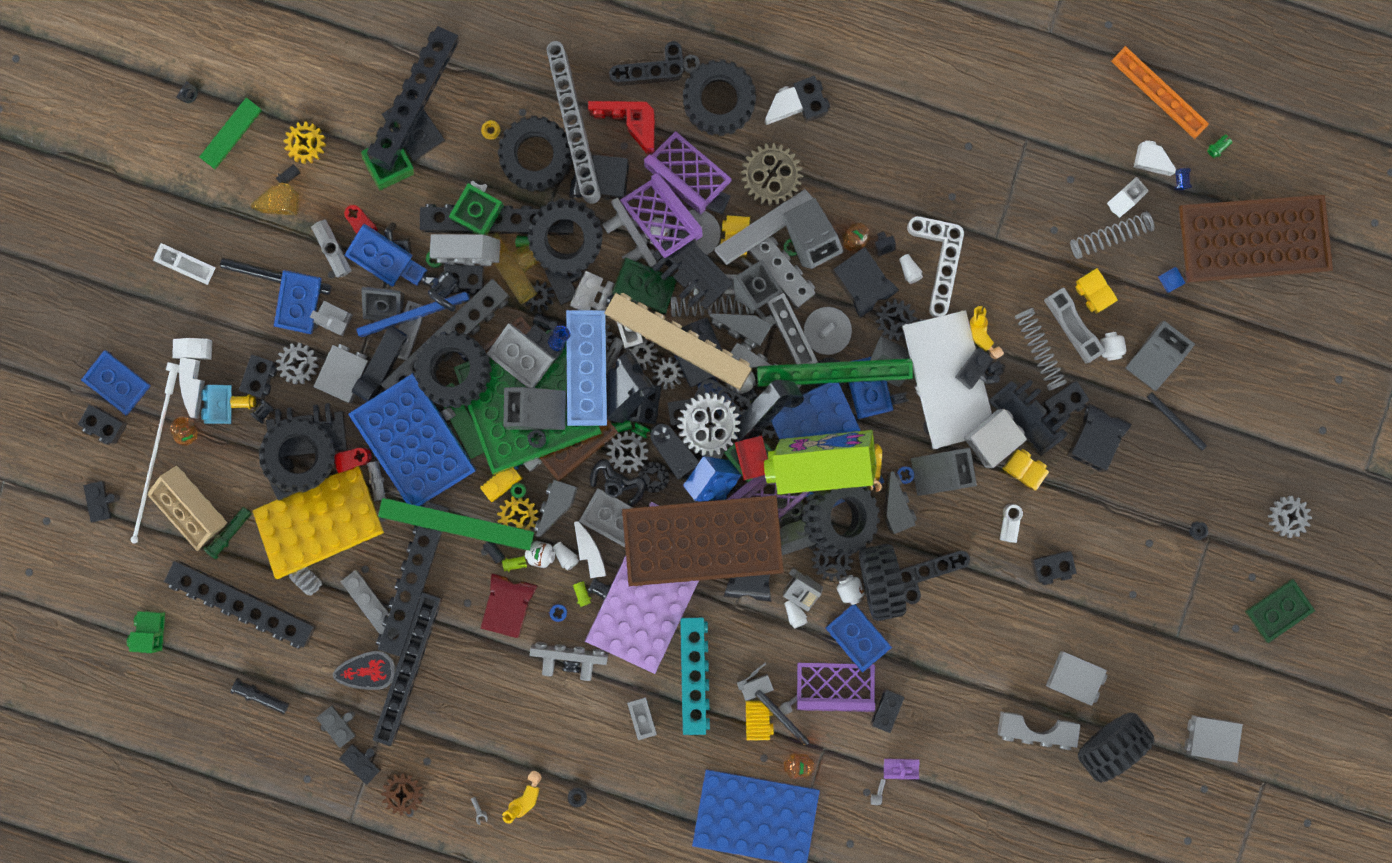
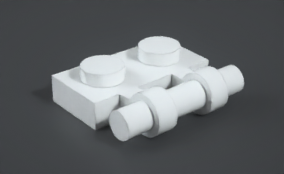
M584 271L570 306L577 310H590L592 307L596 310L606 311V301L613 293L614 283L608 281L606 286L602 287L600 285L603 278ZM597 292L602 293L599 303L594 302Z

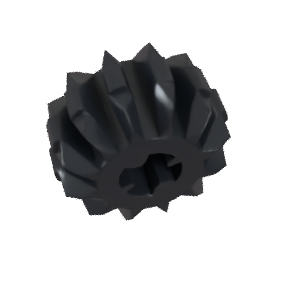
M536 280V286H533L530 282L528 285L531 289H523L528 295H523L522 299L528 300L524 305L526 307L531 305L530 311L533 312L537 307L538 313H541L542 306L547 311L549 308L546 304L553 305L554 302L549 298L555 297V294L549 293L553 289L551 286L545 289L547 282L544 281L540 286L539 280ZM542 292L543 299L535 301L534 294Z

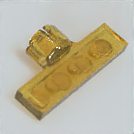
M496 233L492 238L500 240L499 263L494 264L520 304H523L537 294L526 278L525 273L535 266L538 261L534 259V254L530 251L528 245H523L516 251L510 252Z

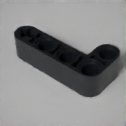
M676 41L667 43L665 46V61L613 66L609 71L611 82L616 86L680 80L684 73L681 45ZM671 48H676L679 52L673 56L668 51ZM672 67H678L680 69V72L678 74H672L670 72V69ZM658 68L661 70V74L653 76L651 71ZM640 70L642 75L639 78H635L632 76L633 71ZM626 71H628L629 79L626 77ZM616 72H620V79H616Z
M392 325L387 329L364 375L357 380L351 393L367 402L378 395L382 388L381 383L387 379L407 341L408 334Z
M776 380L769 384L738 419L740 424L735 425V427L740 431L735 433L740 441L757 437L784 407L795 408L803 403L804 397L795 382Z
M955 551L901 568V574L905 571L910 574L909 581L903 582L906 603L916 604L919 602L921 593L918 582L965 568L970 563V556L964 551ZM959 554L965 558L962 560V564L959 562L951 564L949 557L951 560L958 559ZM940 560H944L947 563L943 571H940L937 567ZM921 566H926L928 568V574L926 576L922 577L919 574V568ZM909 590L916 592L914 600L909 601L906 594Z

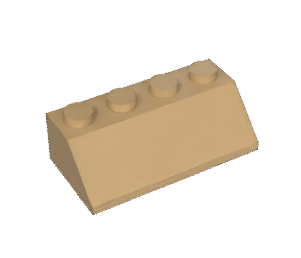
M177 465L162 474L147 494L196 551L203 548L227 524L224 517L217 512L211 502L202 495L198 487L187 478L186 474Z

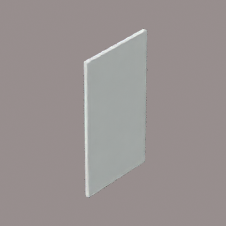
M966 310L912 324H905L902 327L910 359L913 361V371L933 449L966 441L964 437L992 415L984 381L979 379L972 389H968L955 378L975 351Z

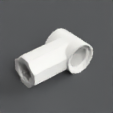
M1008 504L1003 509L1004 516L1000 540L1017 543L1023 511L1018 505ZM1011 508L1017 509V515L1014 518H1010L1008 515Z

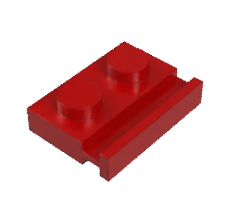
M762 436L735 442L743 479L747 480L765 475L764 461L768 460Z

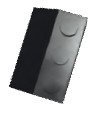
M707 317L681 328L687 333L691 330L698 334V339L703 342L706 340L716 344L715 348L722 352ZM675 354L690 388L700 385L705 380L717 378Z

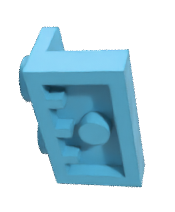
M231 385L204 386V389L201 391V400L204 401L201 419L204 420V424H231Z

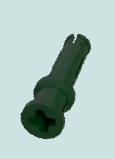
M243 506L220 534H215V539L208 547H204L203 550L217 560L220 552L229 546L231 538L249 519L252 513Z

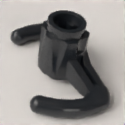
M449 271L442 272L438 278H430L424 275L422 282L432 288L428 291V295L447 310L455 311V305L444 298L457 286L458 279Z
M600 459L591 470L590 486L592 487L597 485L598 472L600 469L603 470L606 479L604 485L605 493L608 496L616 498L623 491L637 487V493L628 500L627 504L633 506L643 497L646 482L643 478L629 479L622 474H618L612 469L610 462L606 459Z

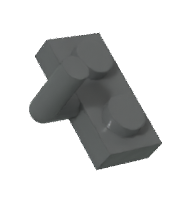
M332 705L316 717L339 748L356 736L347 724L355 717L354 711H349L342 717Z

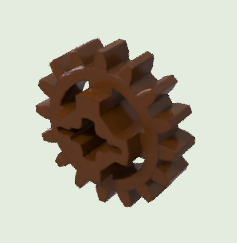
M402 773L401 777L395 774L394 780L392 778L387 780L389 785H383L386 791L382 792L381 795L386 796L382 803L389 804L386 807L387 810L393 808L392 814L399 811L400 816H402L404 811H406L409 815L411 814V808L416 811L418 809L416 804L423 802L419 799V797L424 796V793L419 791L423 788V785L418 786L419 779L413 781L412 774L408 778L405 773ZM399 782L398 788L391 790L392 786ZM408 783L414 788V790H412L408 786ZM402 790L407 794L404 798L398 794ZM408 799H414L412 804L406 806Z

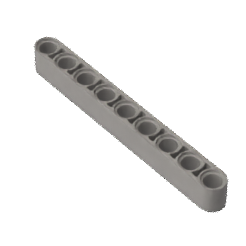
M553 41L547 46V55L579 189L584 200L587 203L594 204L601 197L568 56L563 45L558 41ZM560 50L559 54L553 55L555 51ZM559 68H565L562 72H557ZM564 85H569L567 89H561ZM573 102L570 107H565L567 103ZM577 119L575 124L570 125L572 120ZM582 137L579 142H574L575 138ZM580 155H586L584 159L578 160ZM585 172H590L588 177H582ZM589 190H595L592 195H586Z

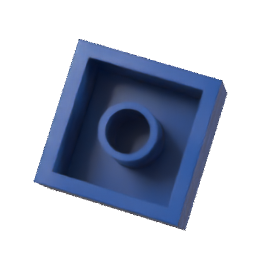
M703 456L683 486L695 501L725 500L741 477V474L730 460Z

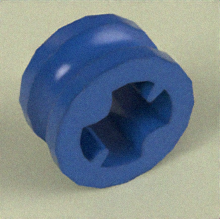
M901 467L896 473L903 484L910 483L914 478V472L910 467ZM905 470H908L910 478H906L904 481L900 473L901 471L905 472Z
M561 604L554 605L550 609V617L556 622L563 621L567 616V609ZM555 608H559V610L562 609L564 611V613L561 614L562 618H558V616L555 617L553 615V613L556 612Z

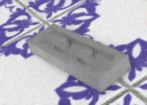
M408 301L404 312L422 307L423 305ZM424 317L399 325L398 329L408 334V338L398 358L407 360L410 357Z

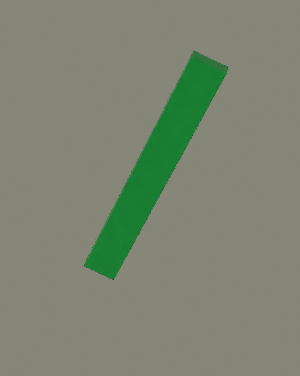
M912 359L757 366L758 387L769 386V384L776 380L795 382L796 385L913 379Z
M382 498L378 517L528 551H530L534 536L533 531Z

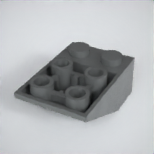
M816 198L782 214L801 266L812 269L844 252L837 233Z
M712 313L710 315L711 324L720 330L722 327L728 330V335L735 339L739 337L744 339V343L752 349L761 346L772 326L755 315Z
M1162 321L1149 335L1125 369L1156 391L1184 360L1195 343L1166 321Z
M524 387L504 388L503 426L507 430H565L566 391Z
M970 448L911 458L917 496L977 486Z
M894 471L887 473L883 513L890 534H896L915 526L914 521L917 520L913 509L909 510L907 505L910 502L906 492L901 491L899 486L902 485L901 479L898 474H894Z
M556 480L553 483H549L546 491L549 497L547 502L543 501L540 510L543 516L541 520H537L534 531H537L536 536H543L573 506L578 487Z
M791 493V496H799V493ZM777 498L778 508L784 509L787 506L788 499ZM802 501L779 518L782 556L816 544L809 540L808 536L810 534L804 530L806 522H803L802 516H805Z

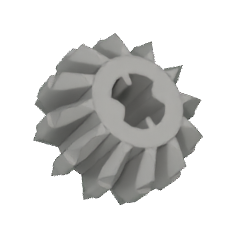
M647 338L644 339L643 344L632 346L633 349L626 348V351L631 352L638 363L643 365L644 370H647L645 363H648L651 367L653 366L650 359L657 360V357L651 354L658 352L657 349L650 350L654 343L651 342L647 346ZM640 349H643V352L647 351L643 359H640V356H636Z
M669 357L668 363H666L665 358H661L663 365L661 366L658 362L655 363L659 370L652 369L653 373H658V375L652 378L653 380L660 378L657 386L664 382V389L666 390L668 383H670L671 388L674 389V381L678 385L681 384L677 377L684 378V374L678 373L682 369L681 367L676 368L679 364L678 360L672 364V357ZM667 368L674 372L669 378H665V374L663 375V371H667Z
M308 567L289 574L290 579L309 596L316 593L322 585V581Z

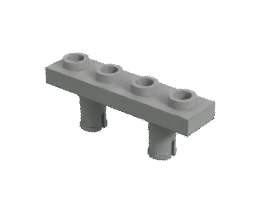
M614 199L611 203L617 213L615 217L602 224L607 233H610L622 225L623 227L625 226L637 246L634 250L622 256V258L626 257L633 261L645 258L649 267L653 268L657 264L656 259L652 255L654 250L648 249L646 245L649 243L644 233L639 234L636 229L639 225L632 217H629L627 210L619 199Z
M536 642L530 648V656L544 658L542 675L553 676L555 659L581 662L580 679L591 681L593 664L607 665L608 653H605L602 649H593V651L585 650L584 647H574V649L566 648L562 644L547 646V643Z

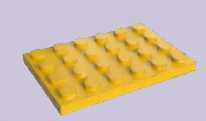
M360 466L330 476L319 486L307 492H297L283 500L278 501L277 499L252 510L276 579H280L384 533Z

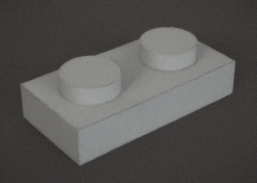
M646 697L628 702L638 740L657 735Z

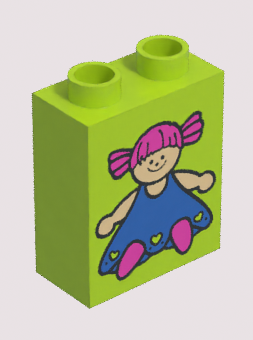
M873 430L780 439L775 451H769L768 460L764 461L767 484L776 483L777 494L872 486L877 469Z

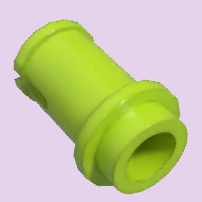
M525 556L502 560L504 572L508 571L509 573L510 570L527 568Z
M584 581L574 584L573 587L578 599L577 604H580V607L591 604L590 600L592 598L587 593Z

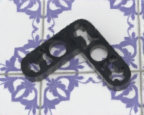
M710 379L701 383L693 398L697 401L698 394L704 398L705 388L703 386L711 383L713 384L712 388L716 391L718 387L721 388L717 395V400L723 392H728L731 395L730 405L733 403L735 396L739 398L737 402L743 403L745 401L748 408L751 405L747 398ZM709 391L710 398L713 395V392ZM734 404L736 408L733 412L742 415L746 411H739L740 407ZM697 411L696 413L701 414L700 418L696 416L695 420H700L703 417V412Z

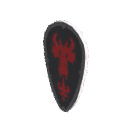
M372 651L342 663L333 672V678L340 684L348 687L380 690L392 683L395 665L388 654L383 651Z

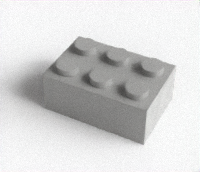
M431 234L430 258L436 259L437 263L457 265L459 263L474 266V264L492 266V263H499L500 240L486 235Z

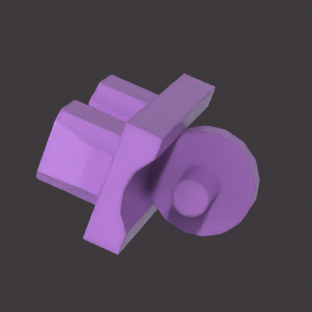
M884 758V779H919V759Z

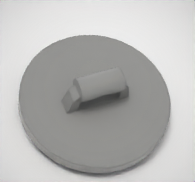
M690 210V214L702 227L703 237L697 241L696 239L692 241L708 255L719 243V224L706 211L700 215L695 210Z
M823 307L815 310L809 315L804 325V335L811 349L823 355H832L843 350L849 343L852 334L851 323L848 317L842 311L833 307Z

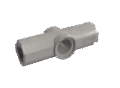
M327 220L315 223L311 228L336 277L340 278L349 274L352 269ZM335 244V252L328 253V246Z

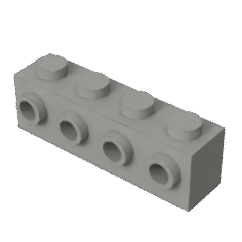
M770 236L748 250V252L757 262L763 259L785 296L798 309L815 295V286L810 280L805 281L801 276L803 274L801 269L789 262L791 260L789 255L784 250L781 252L777 247L779 245L773 236Z

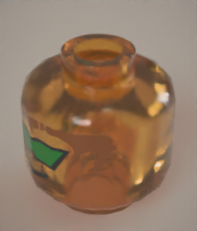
M862 223L851 224L842 235L844 247L849 251H860L870 241V230Z
M185 416L178 417L170 426L172 437L177 444L190 445L198 437L195 422L191 418Z
M790 754L788 760L784 762V771L788 773L791 779H807L813 773V760L807 754Z

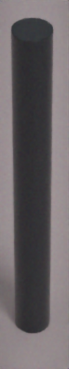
M1153 392L1147 396L1201 451L1207 447Z
M761 690L756 691L755 696L804 746L808 745L810 742L808 738Z

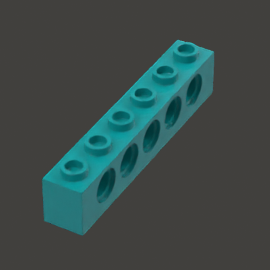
M704 617L681 618L683 735H706V730H710V718H706V710H709V699H705V691H709V679H705V672L709 671L708 660H705L704 652H708V641H704V633H708V621H704ZM691 632H698L700 635L699 641H690L689 634ZM692 651L700 653L701 657L698 661H692L689 658ZM694 670L699 671L701 674L700 679L697 681L690 678V673ZM693 690H698L701 692V697L698 700H693L690 697V693ZM692 710H700L702 713L701 717L693 719L690 715Z

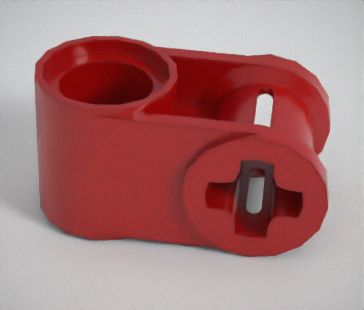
M350 205L345 209L344 215L356 234L364 223L375 231H379L360 207ZM351 210L358 211L357 218H350L352 215Z
M356 448L335 454L334 463L338 474L370 463L372 460L371 451L367 448ZM364 453L365 457L359 459L358 456Z

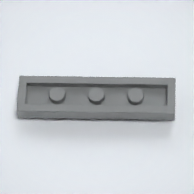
M355 570L340 582L378 633L383 634L385 627L382 626L385 615L389 616V612L358 570ZM396 628L389 631L391 639L399 634Z

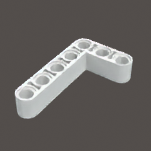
M914 217L907 225V230L911 235L943 242L929 306L930 315L937 318L944 316L949 308L964 231L957 224ZM913 222L921 224L920 231H915L912 228ZM937 226L940 229V234L934 235L931 232V227ZM950 230H956L959 237L957 239L951 238L949 235ZM946 249H953L955 256L952 258L948 257ZM943 267H948L951 270L950 276L942 274ZM938 286H945L947 294L941 295L938 292ZM934 305H942L943 313H936Z

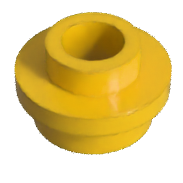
M490 120L482 125L481 132L486 139L494 140L500 135L501 129L497 122ZM490 127L495 129L492 134L488 133Z

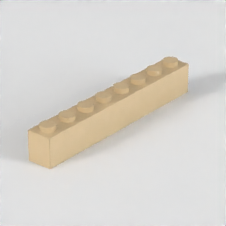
M615 293L604 313L607 317L741 391L752 371V368L749 367L750 363L741 358L739 361L732 358L733 354L725 349L721 352L715 348L716 344L709 340L703 342L698 339V334L691 330L688 333L681 329L682 326L674 321L671 323L665 321V316L656 311L654 314L647 311L648 307L640 302L638 304L631 302L632 298L624 293L618 295Z

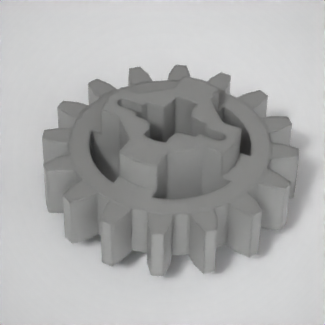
M291 343L290 349L284 347L285 353L278 354L282 357L281 360H276L277 363H280V366L276 369L282 371L280 377L287 376L286 382H290L293 379V384L297 385L298 380L301 384H305V379L311 381L310 375L317 374L314 368H319V365L315 364V361L319 360L318 357H313L315 351H308V345L302 348L301 343H298L297 347ZM299 351L304 352L308 357H301ZM296 360L301 361L299 368L292 366L297 363ZM310 365L308 371L305 373L306 367ZM288 370L295 371L296 376L289 374Z
M625 432L623 437L617 434V440L611 439L614 444L608 445L611 452H608L607 455L612 456L609 462L616 463L613 467L614 469L621 467L620 472L622 473L624 469L631 473V468L638 471L637 466H644L642 460L648 459L644 456V453L649 452V450L643 448L647 443L640 442L641 436L636 439L634 432L631 436H628V433ZM623 440H633L630 444L624 445L621 443ZM638 445L641 450L640 458L636 455L635 450ZM621 446L626 449L632 448L631 453L635 459L630 456L624 457V451ZM616 447L620 450L618 459L615 457ZM626 460L634 462L632 465H623Z
M1288 496L1286 499L1281 497V503L1275 501L1276 507H1270L1273 514L1268 515V517L1272 518L1273 521L1269 525L1276 526L1273 529L1274 532L1280 531L1279 535L1284 536L1286 534L1287 538H1292L1293 535L1299 537V531L1302 533L1306 532L1304 527L1311 525L1307 522L1308 519H1312V516L1307 515L1311 509H1305L1307 503H1300L1301 498L1293 499V496ZM1290 504L1287 509H1281L1283 506ZM1288 514H1290V516L1293 517L1292 520H1289L1290 518L1287 517ZM1293 525H1299L1295 529L1289 530Z

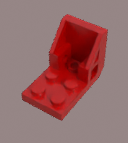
M588 101L589 114L594 119L613 117V119L621 120L627 117L629 134L647 155L654 153L655 115L654 109L647 102Z

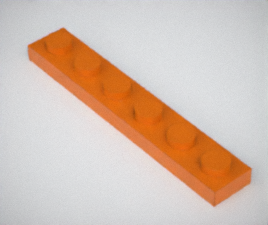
M1126 46L1111 61L1194 139L1209 125L1204 118Z

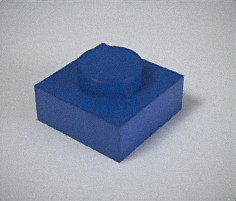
M410 260L400 276L418 286L428 270Z
M1177 267L1158 276L1167 293L1185 284Z

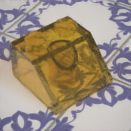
M278 183V186H271L251 203V208L258 213L297 216L299 193L293 187H290V184Z

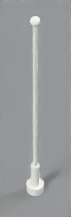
M167 363L166 370L170 372L165 389L166 398L134 535L130 539L132 543L138 542L137 535L170 394H173L177 372L179 373L180 365Z

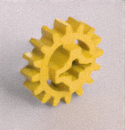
M298 122L296 129L291 126L292 132L285 133L289 138L283 140L284 143L288 144L284 148L286 151H290L288 156L290 158L294 157L295 162L301 159L302 164H305L306 160L312 164L314 157L319 160L318 154H324L321 148L326 146V143L322 142L325 136L320 135L321 129H316L314 124H311L309 127L307 122H304L303 126ZM302 131H309L307 134L300 133ZM300 138L306 140L310 148L304 146ZM317 141V146L314 149V143ZM303 152L309 153L308 155H300Z
M512 496L511 502L505 500L506 506L500 505L503 511L497 513L498 516H501V519L497 521L498 523L509 526L507 523L512 522L516 524L517 528L531 531V527L535 528L536 524H534V521L539 520L538 517H535V514L539 511L533 510L535 503L528 504L530 499L527 498L523 501V497L516 500ZM519 504L525 505L529 510L524 511L520 509ZM512 506L510 515L506 516L508 508ZM517 511L519 514H527L520 518V522L517 519H510L516 515ZM528 517H531L529 524L525 527L524 522Z

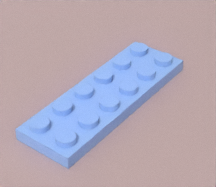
M566 310L567 426L607 425L605 310Z

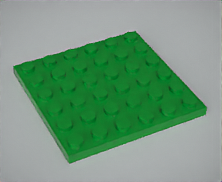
M559 326L560 331L553 339L561 344L565 350L555 363L550 365L535 388L566 391L565 430H540L546 436V443L541 448H534L528 442V435L533 430H507L503 426L504 388L528 387L489 357V364L492 372H489L491 377L490 383L487 382V390L485 393L481 392L479 394L480 398L477 401H470L471 404L468 405L493 475L602 433L599 426H567V343L562 326ZM469 361L454 367L460 384L469 374ZM536 434L535 438L532 439V442L535 441L536 444H538L539 440L542 439V436L539 437L538 434Z

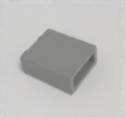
M339 344L336 347L332 345L314 387L352 404L355 398V394L351 393L352 388L357 380L364 375L370 362L366 360L367 356L356 352L355 355L350 353V348Z
M1005 409L996 410L964 437L985 468H994L1027 440L1023 429L1015 424L1012 414Z
M1060 651L1046 686L1092 706L1093 702L1096 703L1099 698L1100 692L1098 690L1100 685H1104L1107 679V670Z
M1192 715V718L1188 721L1187 729L1190 732L1189 739L1185 741V750L1191 756L1237 763L1243 724Z

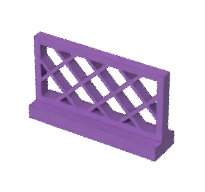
M676 131L652 155L649 154L644 159L645 168L653 175L658 172L671 190L700 215L706 210V206L732 181L727 174ZM677 139L682 143V149H671L670 144ZM692 152L696 155L695 161H684V153ZM669 153V162H660L657 157L660 154ZM671 153H682V161H671ZM683 165V173L674 174L671 171V166ZM685 165H696V173H685ZM698 165H708L710 172L698 173ZM721 176L725 181L721 185H713L712 177ZM697 177V186H688L685 183V178ZM699 177H710V185H699ZM711 189V195L705 200L699 195V190Z
M657 172L651 176L652 179L620 201L661 255L666 258L693 239L697 241L703 237L702 227ZM650 187L655 191L654 197L644 196V191ZM632 199L640 200L638 208L630 207L627 202ZM642 201H652V209L641 208ZM656 202L664 203L666 205L665 211L655 210ZM640 212L651 214L650 220L641 221L639 218ZM653 215H664L663 223L652 222ZM667 216L675 217L677 219L676 225L665 224ZM651 226L662 228L660 236L651 234ZM664 229H675L674 237L663 236ZM678 230L686 231L689 236L684 239L677 238ZM662 240L673 242L672 247L665 251L661 246Z
M765 475L755 477L727 500L777 495L776 483L767 484ZM768 484L775 485L774 495L764 494V487ZM810 491L803 492L799 496H791V493H788V496L777 495V498L788 499L787 506L784 509L778 508L779 518L810 494Z
M797 663V710L874 712L875 665L872 664L867 668L870 669V678L864 682L857 674L860 669L856 664ZM802 667H809L815 673L808 681L801 675ZM823 668H829L834 673L827 681L819 674ZM843 668H848L853 673L846 682L838 674ZM816 675L824 682L817 691L809 683ZM835 675L844 683L837 691L828 683ZM854 676L863 684L856 691L847 684ZM806 685L815 692L810 698H801V689ZM825 685L834 692L829 698H823L818 693ZM845 685L853 693L848 699H843L838 694ZM865 686L870 691V699H862L857 692Z

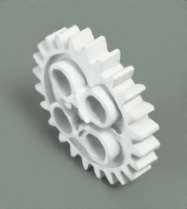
M705 393L704 398L698 394L697 401L690 398L692 404L685 403L686 411L680 410L684 416L678 417L682 424L677 425V427L683 429V431L678 434L685 436L682 442H689L687 448L691 449L694 447L693 452L698 453L701 449V455L704 456L706 451H708V454L712 456L715 450L719 455L720 448L727 451L726 444L733 445L731 438L737 439L734 432H739L740 430L735 425L740 424V421L735 420V418L739 414L733 413L736 408L735 406L728 407L731 403L730 400H726L723 403V396H720L717 400V394L713 393L711 398L709 393ZM707 407H709V409H710V410H709V416H708L707 411H706ZM717 409H721V417L715 419L714 412ZM697 411L703 412V417L700 420H695V413ZM711 421L713 424L707 428L705 424ZM721 428L723 434L720 438H716L715 431ZM699 430H703V438L696 439V433ZM709 431H710L711 441H708Z

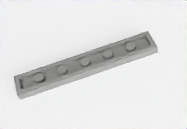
M804 189L715 247V252L726 265L785 227L783 213L813 199V197Z

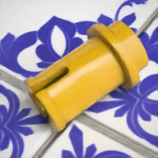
M250 394L247 396H231V408L248 407V409H252V407H256V397Z

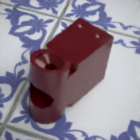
M491 573V593L480 629L520 638L529 602L538 585L524 581L513 584L507 577Z

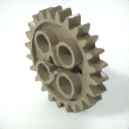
M773 143L772 148L765 144L764 150L758 146V153L752 150L751 155L753 157L746 156V160L749 163L742 164L747 169L741 171V174L746 176L741 179V182H747L744 190L750 189L748 196L755 194L754 201L761 198L762 205L765 200L768 201L769 206H771L772 201L779 205L780 199L786 202V196L792 198L791 192H798L795 186H801V182L797 179L803 178V175L798 174V172L802 171V167L796 166L800 163V160L794 161L793 159L796 154L789 155L790 148L783 151V145L776 149L775 143ZM771 157L775 163L768 166L764 163V159ZM781 160L782 163L775 172L776 178L771 177L767 186L762 189V185L768 179V172L771 173L778 161ZM788 168L790 175L782 176L780 170ZM756 173H761L764 179L758 182L754 180L753 176ZM776 183L779 185L780 190L772 192L769 186Z

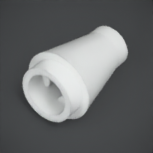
M909 254L899 259L905 280L909 284H913L923 278L921 274L923 271Z
M561 541L552 547L562 568H565L567 571L579 562L578 556L564 546Z
M790 600L784 603L789 623L794 629L808 623L806 614L798 605Z

